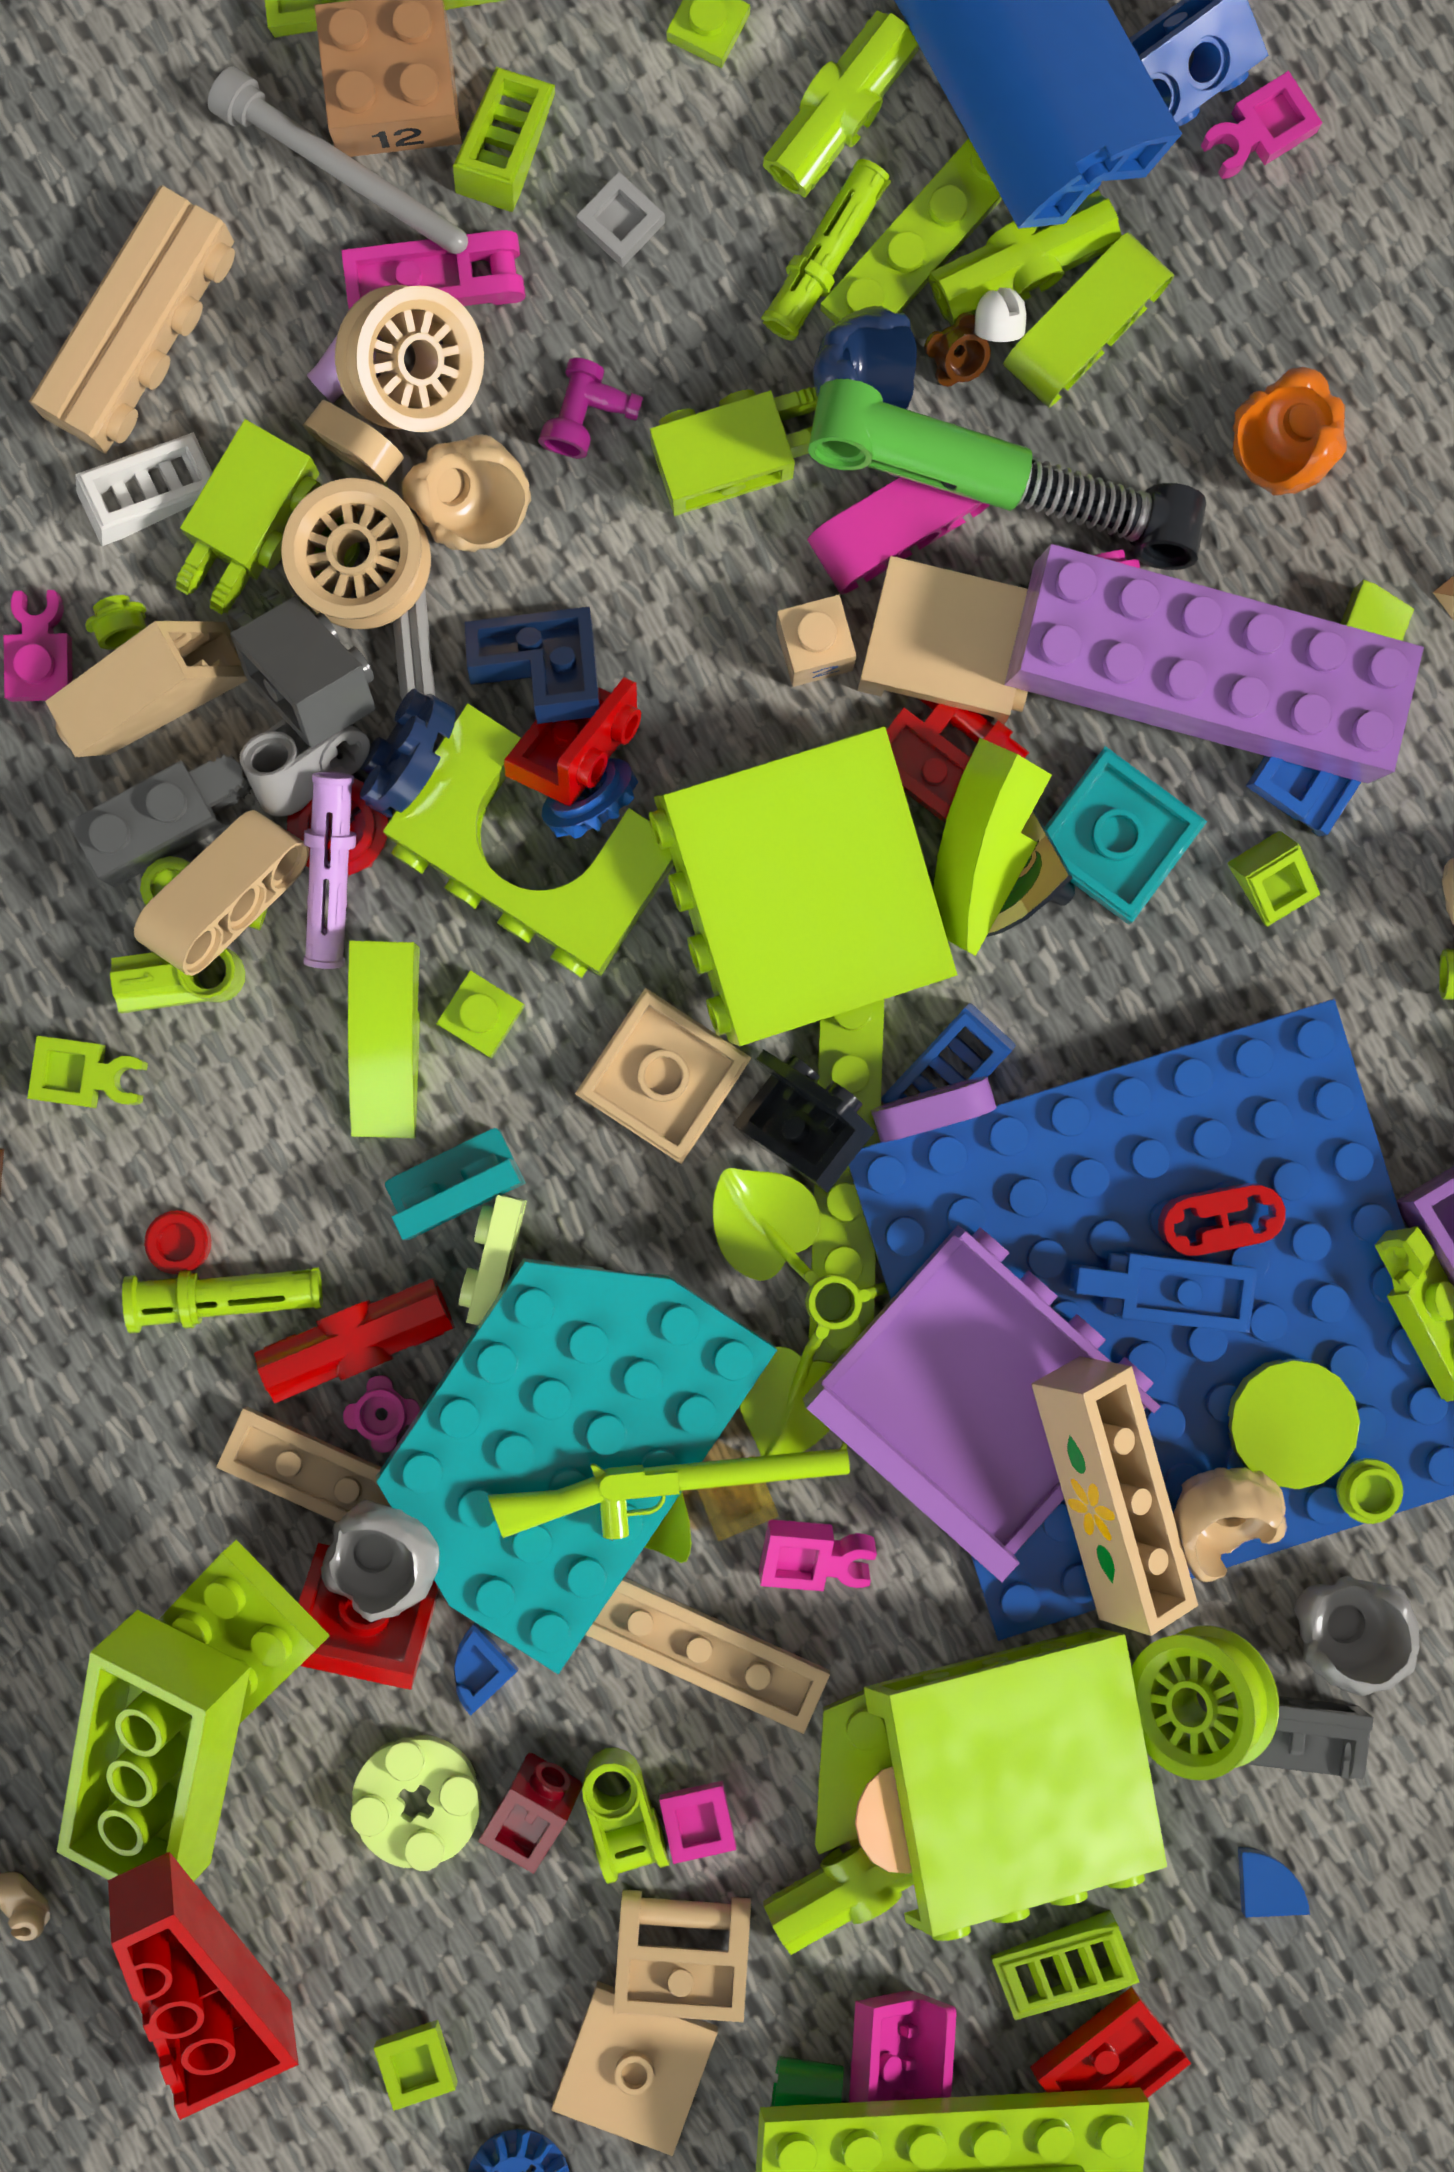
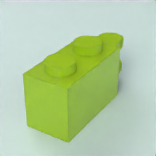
M815 387L794 391L775 398L771 390L756 395L754 390L746 389L722 398L719 401V407L697 414L691 408L681 409L662 417L659 420V426L650 428L651 447L674 516L793 479L794 458L809 454L808 447L812 427L786 435L782 421L816 410L818 397Z
M244 419L180 527L190 542L194 544V547L178 573V577L175 580L176 589L186 595L193 594L202 584L215 559L222 560L229 565L219 583L215 586L210 599V608L222 615L223 613H228L233 604H235L237 597L241 594L250 577L257 580L264 567L272 570L282 558V538L290 515L303 498L321 486L320 482L316 480L320 473L311 456Z

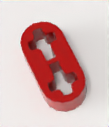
M1243 1183L1183 1195L1170 1200L1163 1207L1158 1218V1231L1162 1240L1171 1249L1187 1256H1199L1259 1244L1273 1239L1284 1225L1286 1208L1282 1198L1273 1189L1256 1183ZM1252 1195L1255 1202L1268 1206V1215H1263L1259 1218V1228L1253 1230L1250 1223L1244 1221H1228L1227 1213L1246 1209L1248 1207L1247 1197ZM1190 1208L1193 1215L1201 1218L1215 1216L1216 1225L1196 1230V1241L1192 1243L1189 1242L1187 1236L1174 1232V1224L1184 1221L1183 1210Z

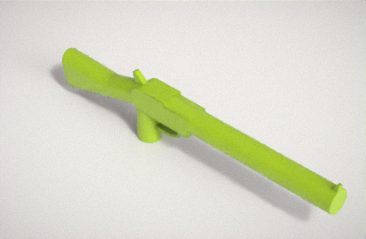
M842 1442L839 1449L645 1468L643 1465H634L604 1470L593 1463L591 1468L594 1477L559 1490L488 1495V1499L503 1538L600 1503L603 1538L614 1540L629 1536L628 1516L647 1515L658 1511L663 1506L666 1495L680 1494V1491L846 1475L850 1473L847 1444L845 1442ZM661 1496L659 1502L651 1508L627 1510L626 1499Z

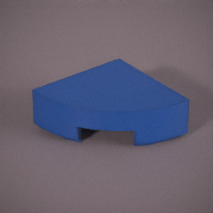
M475 1622L465 1633L459 1644L454 1665L457 1695L468 1714L471 1716L519 1669Z
M1238 1847L1241 1912L1246 1918L1310 1915L1304 1889L1295 1875L1283 1863L1264 1851L1255 1848Z

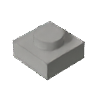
M618 172L576 215L577 226L623 268L665 224V213L623 174Z

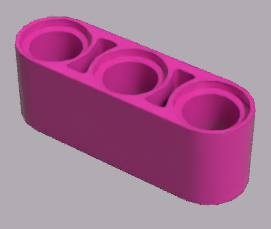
M899 477L822 524L808 537L807 541L842 595L858 588L859 585L856 581L862 577L868 582L886 571L890 556L906 559L912 555L910 548L917 545L919 550L964 524L963 516L970 513L974 518L990 505Z

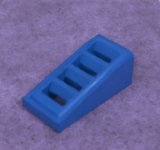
M969 1003L881 1097V1101L886 1104L908 1097L904 1091L911 1084L921 1093L937 1089L922 1074L928 1065L950 1085L968 1080L940 1055V1052L946 1046L974 1071L968 1078L972 1079L983 1076L988 1077L1013 1051L1016 1045L973 1004ZM964 1027L992 1052L986 1060L980 1057L957 1035Z

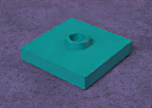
M1105 746L1051 817L1045 829L1073 877L1070 882L1130 925L1207 821Z

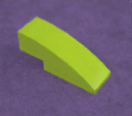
M982 738L979 739L962 774L951 804L937 856L933 892L947 940L974 956L977 955L1038 843L1022 834L1021 831L1052 776L1020 755Z
M349 941L348 1073L351 1137L416 1139L420 1012L418 1011L420 947L414 942Z

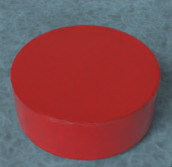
M182 1210L168 1211L156 1217L149 1225L144 1239L145 1251L150 1262L159 1270L169 1274H179L180 1271L188 1270L192 1272L199 1268L207 1259L212 1244L211 1234L206 1223L196 1214Z

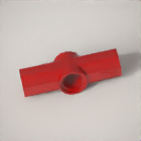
M431 1278L372 1304L370 1300H366L316 1321L317 1327L263 1347L264 1349L255 1352L254 1356L265 1390L269 1393L275 1404L339 1377L340 1381L390 1361L394 1359L392 1354L441 1336L446 1331L455 1328L442 1291L435 1278Z

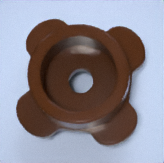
M962 313L958 316L954 325L943 329L941 332H932L925 341L924 351L929 357L934 359L937 366L935 378L943 386L949 387L957 382H969L977 378L985 370L989 362L991 348L987 340L975 334V315L973 313ZM961 345L960 349L954 354V350Z

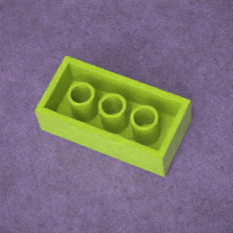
M138 1609L90 1652L57 1853L109 1880L170 1852L190 1878L195 1881L211 1864L251 1666Z

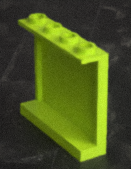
M886 727L863 731L835 742L677 791L654 796L657 810L649 813L652 831L661 850L669 848L677 872L668 875L670 890L679 912L686 910L689 912L695 935L687 937L689 952L698 974L705 972L708 974L714 997L706 999L708 1014L718 1036L726 1034L728 1042L743 1046L958 975Z
M1094 1627L864 1687L868 1713L885 1720L918 1909L905 1912V1922L932 1936V1939L950 1941L965 1937L971 1933V1925L988 1920L995 1923L1020 1921L1030 1915L1029 1908L1045 1903L1057 1906L1080 1903L1088 1898L1087 1891L1107 1885L1110 1888L1137 1886L1145 1881L1144 1874L1167 1867L1125 1634Z

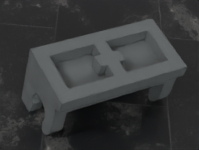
M1278 1696L1279 1719L1275 1734L1265 1751L1255 1760L1248 1763V1765L1336 1775L1348 1779H1363L1367 1765L1370 1730L1373 1728L1374 1717L1360 1706Z

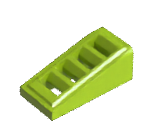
M499 67L495 68L453 165L456 194L509 212L514 211L555 95L554 84ZM502 95L532 105L529 113L499 104ZM495 119L522 128L519 134L493 126L492 124ZM485 144L511 151L510 158L484 150Z
M1110 1910L991 1955L1014 2020L1110 1994L1140 1983L1119 1926ZM1103 1942L1111 1965L1099 1970L1090 1945ZM1075 1949L1078 1950L1087 1974L1076 1979L1065 1952ZM1051 1956L1062 1981L1061 1985L1050 1988L1040 1962L1041 1959ZM1028 1964L1038 1990L1037 1994L1027 1998L1015 1969L1016 1966Z

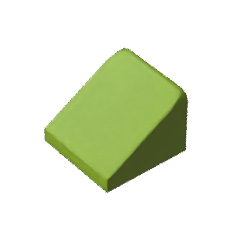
M1363 579L1353 589L1340 624L1402 641L1414 608L1375 583Z
M1281 831L1276 832L1227 862L1230 870L1266 927L1320 895L1300 845Z

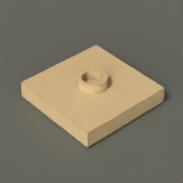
M645 988L575 1094L682 1164L752 1057Z
M597 1981L552 2103L551 2111L673 2156L715 2042L718 2026L700 2019L613 2013L615 1987Z

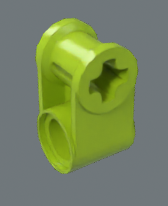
M616 1747L605 1748L597 1752L587 1764L582 1793L583 1802L592 1827L596 1855L606 1883L616 1882L619 1873L656 1863L660 1868L669 1866V1853L659 1817L655 1808H652L643 1774L636 1758L628 1751ZM614 1771L625 1776L630 1783V1787L620 1795L609 1796L603 1794L597 1788L595 1780L605 1772Z

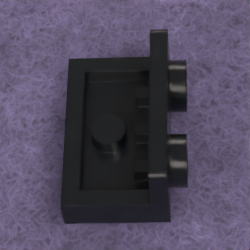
M763 1049L756 1060L771 1076L734 1122L733 1126L745 1137L828 1193L875 1132L857 1114V1111L863 1104L848 1090L834 1081H831L826 1089L817 1084L816 1081L820 1076L796 1056L789 1054L784 1061H781Z

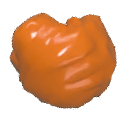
M1307 367L1289 369L1277 382L1267 386L1265 392H1253L1249 395L1248 400L1236 409L1233 425L1235 433L1233 454L1237 463L1243 468L1252 483L1267 490L1273 496L1290 493L1297 494L1314 486L1327 475L1347 450V440L1344 434L1345 405L1341 398L1331 395L1328 381L1317 370Z

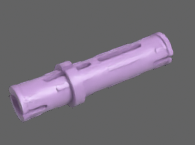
M315 772L312 774L311 829L304 831V845L310 847L306 955L304 957V964L314 968L335 969L341 968L345 964L343 952L347 908L349 850L356 847V834L350 831L351 790L354 776L339 772ZM330 812H331L332 815H333V819H332V837H331V848H330V850H331V861L329 862V861H328V841H329V830H330V828H329V818H330ZM327 879H328V880H329V903H328V924H327V927H326V926H325V902H326V881H327Z

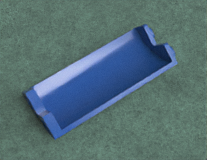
M894 0L1018 229L1065 224L1100 181L1145 178L1182 135L1181 130L1107 0Z

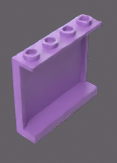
M957 1226L803 1397L806 1408L999 1581L1003 1582L1019 1564L1014 1554L1064 1499L1031 1383L1079 1356L1107 1362L1111 1361L1098 1350L1106 1339L1078 1314L1069 1322H1066L1050 1307L1051 1303L1058 1296L1029 1270L1019 1279L1001 1263L1009 1252L981 1227L971 1236L960 1226ZM1124 1357L1118 1364L1132 1366L1143 1408L1147 1407L1155 1413L1161 1406L1146 1393L1154 1383Z

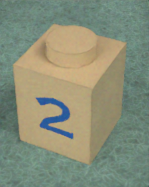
M840 594L777 611L776 629L792 687L853 671L856 652Z

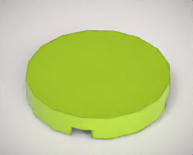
M1279 1359L1262 1364L1243 1378L1230 1399L1228 1416L1230 1417L1228 1425L1230 1430L1229 1438L1236 1455L1246 1468L1251 1471H1262L1276 1482L1279 1487L1301 1489L1324 1483L1343 1469L1356 1448L1360 1419L1355 1398L1339 1376L1314 1361L1303 1359H1287L1282 1361Z

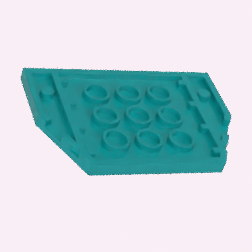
M523 1258L376 1475V1482L391 1508L400 1509L405 1514L418 1519L428 1528L439 1546V1567L434 1581L448 1605L559 1674L680 1494L666 1495L663 1506L652 1514L628 1516L629 1536L614 1540L603 1538L600 1503L503 1538L493 1514L488 1495L559 1490L594 1477L591 1468L593 1463L605 1470L607 1468L643 1465L645 1468L702 1462L777 1352V1349L774 1345L668 1275L604 1270L602 1267L585 1265H561L551 1261ZM661 1496L626 1499L627 1510L651 1508L659 1502Z

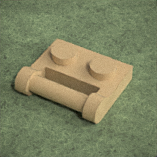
M622 1890L613 2013L744 2022L751 1898L731 1897V1904L641 1898L642 1891ZM639 1925L728 1930V1950L638 1944Z

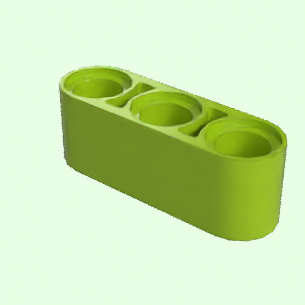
M1125 233L1023 336L1008 354L1003 366L1048 408L1052 407L1060 400L1061 396L1058 393L1064 387L1068 391L1105 353L1101 350L1103 346L1107 343L1111 347L1148 309L1145 303L1149 299L1154 303L1173 280L1174 274L1131 233Z

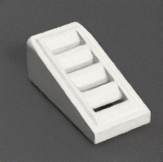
M193 432L75 474L76 491L101 546L132 535L194 505L213 472ZM181 456L193 480V483L182 486L171 463L172 460ZM157 467L169 492L160 495L148 473ZM134 478L145 499L135 504L125 485L126 482ZM112 490L120 509L109 512L101 494Z

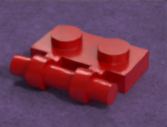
M919 699L933 710L925 722L903 707L886 731L904 792L946 823L960 779L971 756L966 755L940 735L949 723L975 743H978L979 739L982 738L1023 758H1026L1029 751L1010 738L1013 731L1000 721L993 725L979 713Z

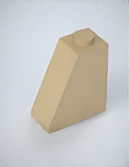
M154 621L45 701L56 721V730L61 740L71 749L75 757L110 755L248 681L230 635L231 631L226 622Z

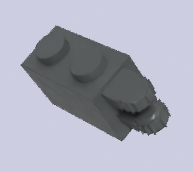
M273 587L260 594L265 613L256 619H253L242 607H237L227 613L228 621L233 629L230 635L247 680L310 748L315 747L376 710L368 683L374 680L370 665L356 647L347 650L341 644L335 628L323 613L319 612L313 615L296 596L287 600Z
M225 755L221 758L216 757V761L212 762L210 760L193 770L180 760L67 823L97 878L113 887H117L146 871L147 867L156 860L169 856L172 857L225 828L218 813L237 804L239 798L245 799L247 794H251L250 790L252 788L241 764L232 755L230 757Z

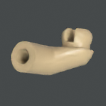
M18 1872L0 1873V1909L9 1918L8 1924L12 1929L11 1934L22 1941L36 1939L42 1934L45 1925L50 1919L48 1900L22 1874Z

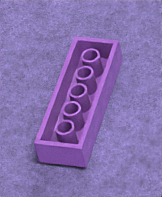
M1051 544L1034 562L1004 685L1256 754L1276 757L1286 762L1368 784L1395 772L1424 647Z

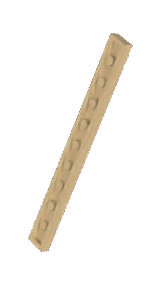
M248 1406L242 1409L216 1466L220 1470L335 1522L341 1520L344 1515L364 1499L390 1506L376 1482V1475L382 1467ZM625 1577L585 1634L803 1734L830 1676V1671L822 1666Z

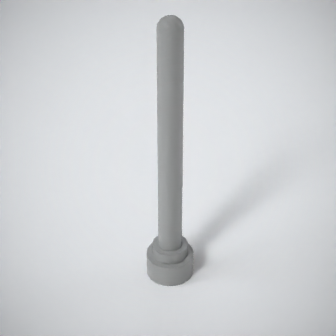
M235 66L226 68L216 78L208 96V108L213 114L232 126L242 124L248 127L254 124L452 254H460L467 248L468 237L462 229L265 102V94L259 90V84L255 79Z

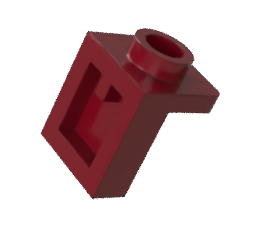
M528 1753L521 1763L512 1784L486 1824L478 1842L534 1874L568 1821L582 1789V1782L568 1774L559 1765L547 1762L533 1753Z

